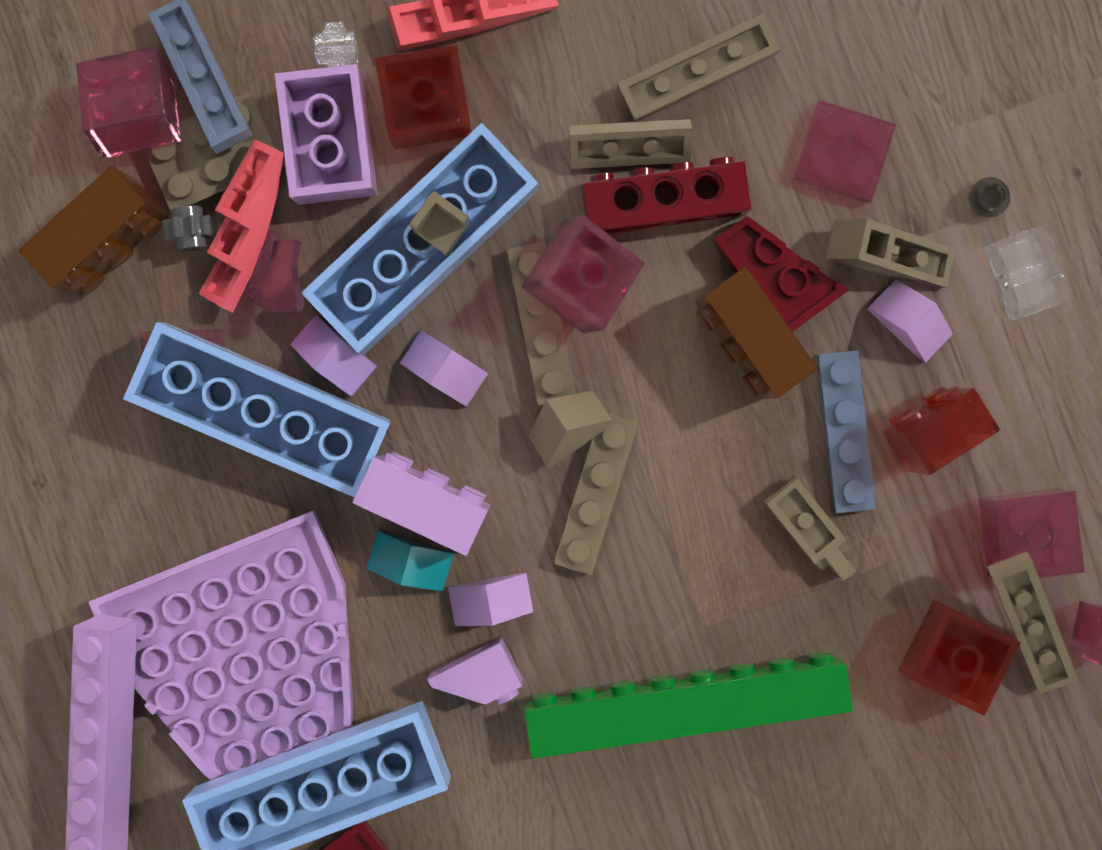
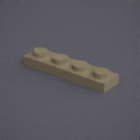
M762 13L617 83V89L632 121L637 122L777 55L780 48Z
M546 241L506 249L538 406H543L548 399L576 394Z
M612 414L609 415L615 423L591 439L554 559V564L588 575L593 574L639 424L638 422Z
M1028 552L987 566L1039 695L1078 681Z

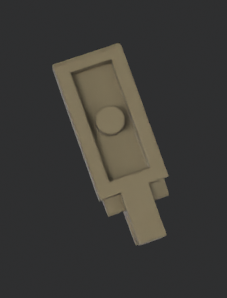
M792 477L763 500L812 564H815L821 571L829 566L835 575L843 581L856 572L843 555L849 549L845 542L847 539L797 477Z

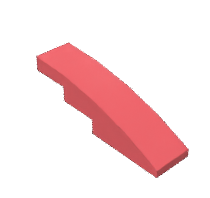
M422 0L389 6L387 16L397 51L510 24L556 9L559 4L557 0Z
M256 139L253 140L215 211L226 218L207 251L208 254L216 257L217 261L199 292L201 296L232 313L253 273L267 236L278 195L284 158L283 152Z

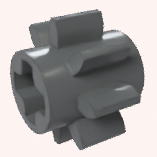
M200 206L174 208L171 210V220L162 221L164 239L169 240V243L175 242L176 251L189 252L207 249V238L216 236L214 218H210V215L203 216V209Z

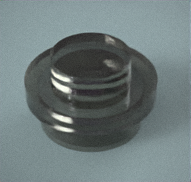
M995 177L979 180L973 185L969 193V203L972 210L984 218H993L1002 214L1010 204L1011 195L1008 186L1002 180Z

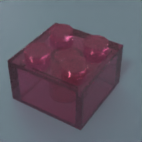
M157 45L76 63L82 132L101 158L181 141L174 78Z
M581 214L561 222L521 287L583 334L603 331L643 267L644 262Z
M1055 488L978 498L986 567L1028 552L1039 578L1085 572L1075 491Z

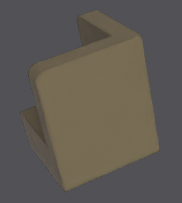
M433 190L409 223V227L415 234L447 256L471 222L467 214Z

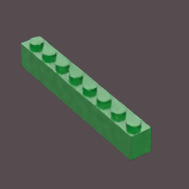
M821 652L809 655V661L794 663L792 658H780L771 660L768 667L754 668L753 664H739L731 666L730 672L714 674V670L707 669L691 672V678L675 680L672 675H664L652 678L651 684L635 686L634 681H622L612 684L611 690L595 692V687H582L572 690V695L556 697L555 693L537 694L532 696V701L525 702V718L531 759L853 712L847 665L838 656L833 657V653Z

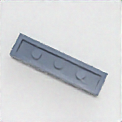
M175 0L149 13L148 15L209 144L216 154L253 136L190 3L187 0Z
M859 351L815 355L818 368L817 374L833 513L876 509Z

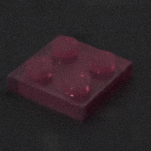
M820 100L816 104L793 180L866 203L871 202L896 124Z

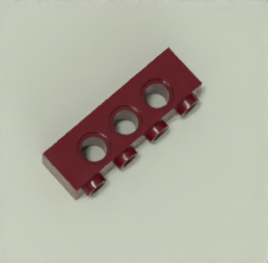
M729 156L712 159L709 161L710 166L694 168L693 162H683L670 165V171L654 173V169L648 167L630 171V177L614 179L613 173L590 176V182L583 183L582 188L588 236L745 216L752 210L745 161L734 162L733 157ZM699 181L711 183L715 189L714 198L708 200L700 198L696 194L695 183ZM660 186L671 188L676 196L675 202L670 205L659 203L655 198V189ZM623 191L631 193L636 199V206L631 210H621L615 204V195Z

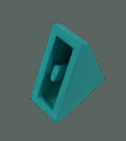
M378 530L366 569L399 585L443 591L454 552Z

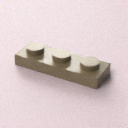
M690 119L569 126L571 169L691 162L692 124Z

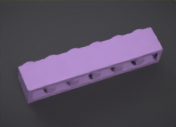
M100 614L73 626L65 850H128L137 619Z

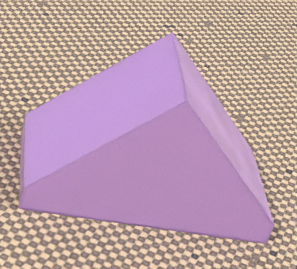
M894 279L867 307L923 363H926L953 335L937 304L897 279Z
M317 314L290 344L314 370L350 396L356 393L378 367L365 355L357 353L334 328Z
M423 330L420 331L400 364L424 381L466 407L488 375L487 372Z
M526 572L448 586L455 626H493L533 612Z

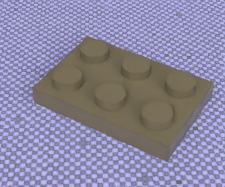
M250 91L235 98L253 136L218 154L211 148L196 115L139 139L170 211L177 207L199 206L222 196L254 139L276 148L254 95Z

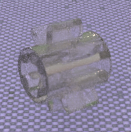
M343 21L324 23V31L314 34V53L317 65L335 67L359 62L356 32H346V26H344Z

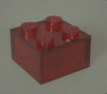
M457 44L375 58L389 141L394 150L466 138L472 132Z
M942 386L923 398L926 404L914 411L911 408H907L893 416L889 420L892 426L882 432L907 472L932 475L1001 429L975 388H958L953 386L946 390Z
M933 599L898 670L909 679L985 716L1021 642Z

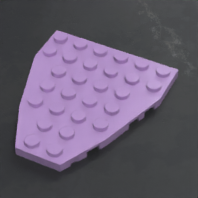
M316 510L89 601L94 617L103 614L137 619L134 689L147 702L144 705L152 715L156 713L172 731L169 733L172 739L210 780L352 727L354 708L346 586Z

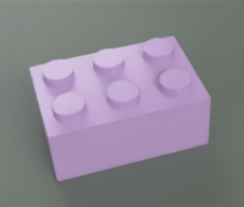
M358 65L276 73L275 81L289 197L298 205L378 196L364 76Z
M394 451L391 453L387 452L386 455L373 457L352 503L467 556L491 504L484 502L486 494L466 485L461 490L448 485L450 480L448 476L430 468L422 473L411 467L414 462L413 460Z

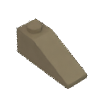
M867 218L834 220L826 259L860 270L947 288L955 249Z

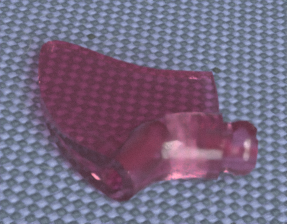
M268 230L253 273L244 290L246 295L255 304L280 314L298 313L303 309L304 299L298 276L300 241L296 239L281 240L278 232Z

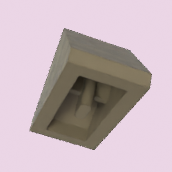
M590 390L546 400L528 434V438L545 465L550 469L615 422L596 394Z

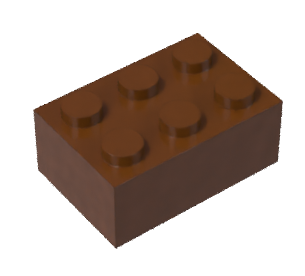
M111 165L18 251L52 288L78 295L83 293L89 294L103 283V275L112 266L118 267L124 264L133 255L134 251L132 248L143 238L147 240L156 235L163 227L162 221L169 214L137 179Z
M746 266L695 302L699 307V310L695 312L698 319L709 332L712 329L717 332L723 341L719 344L720 350L731 364L739 363L746 373L742 380L755 397L760 394L763 399L779 398L818 370L813 360Z

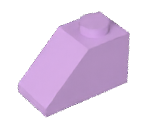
M501 636L432 671L428 677V682L432 688L485 705L496 700L498 705L511 700L519 694L517 689L522 687L523 681Z

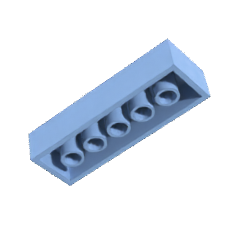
M481 123L301 293L357 353L365 355L539 191V183L486 126ZM433 190L467 214L471 222L447 256L415 234L409 227V223Z
M156 322L123 398L126 401L352 497L356 496L391 422L390 419L166 322Z
M420 701L197 785L187 794L182 802L201 850H289L448 790L451 775L424 703Z

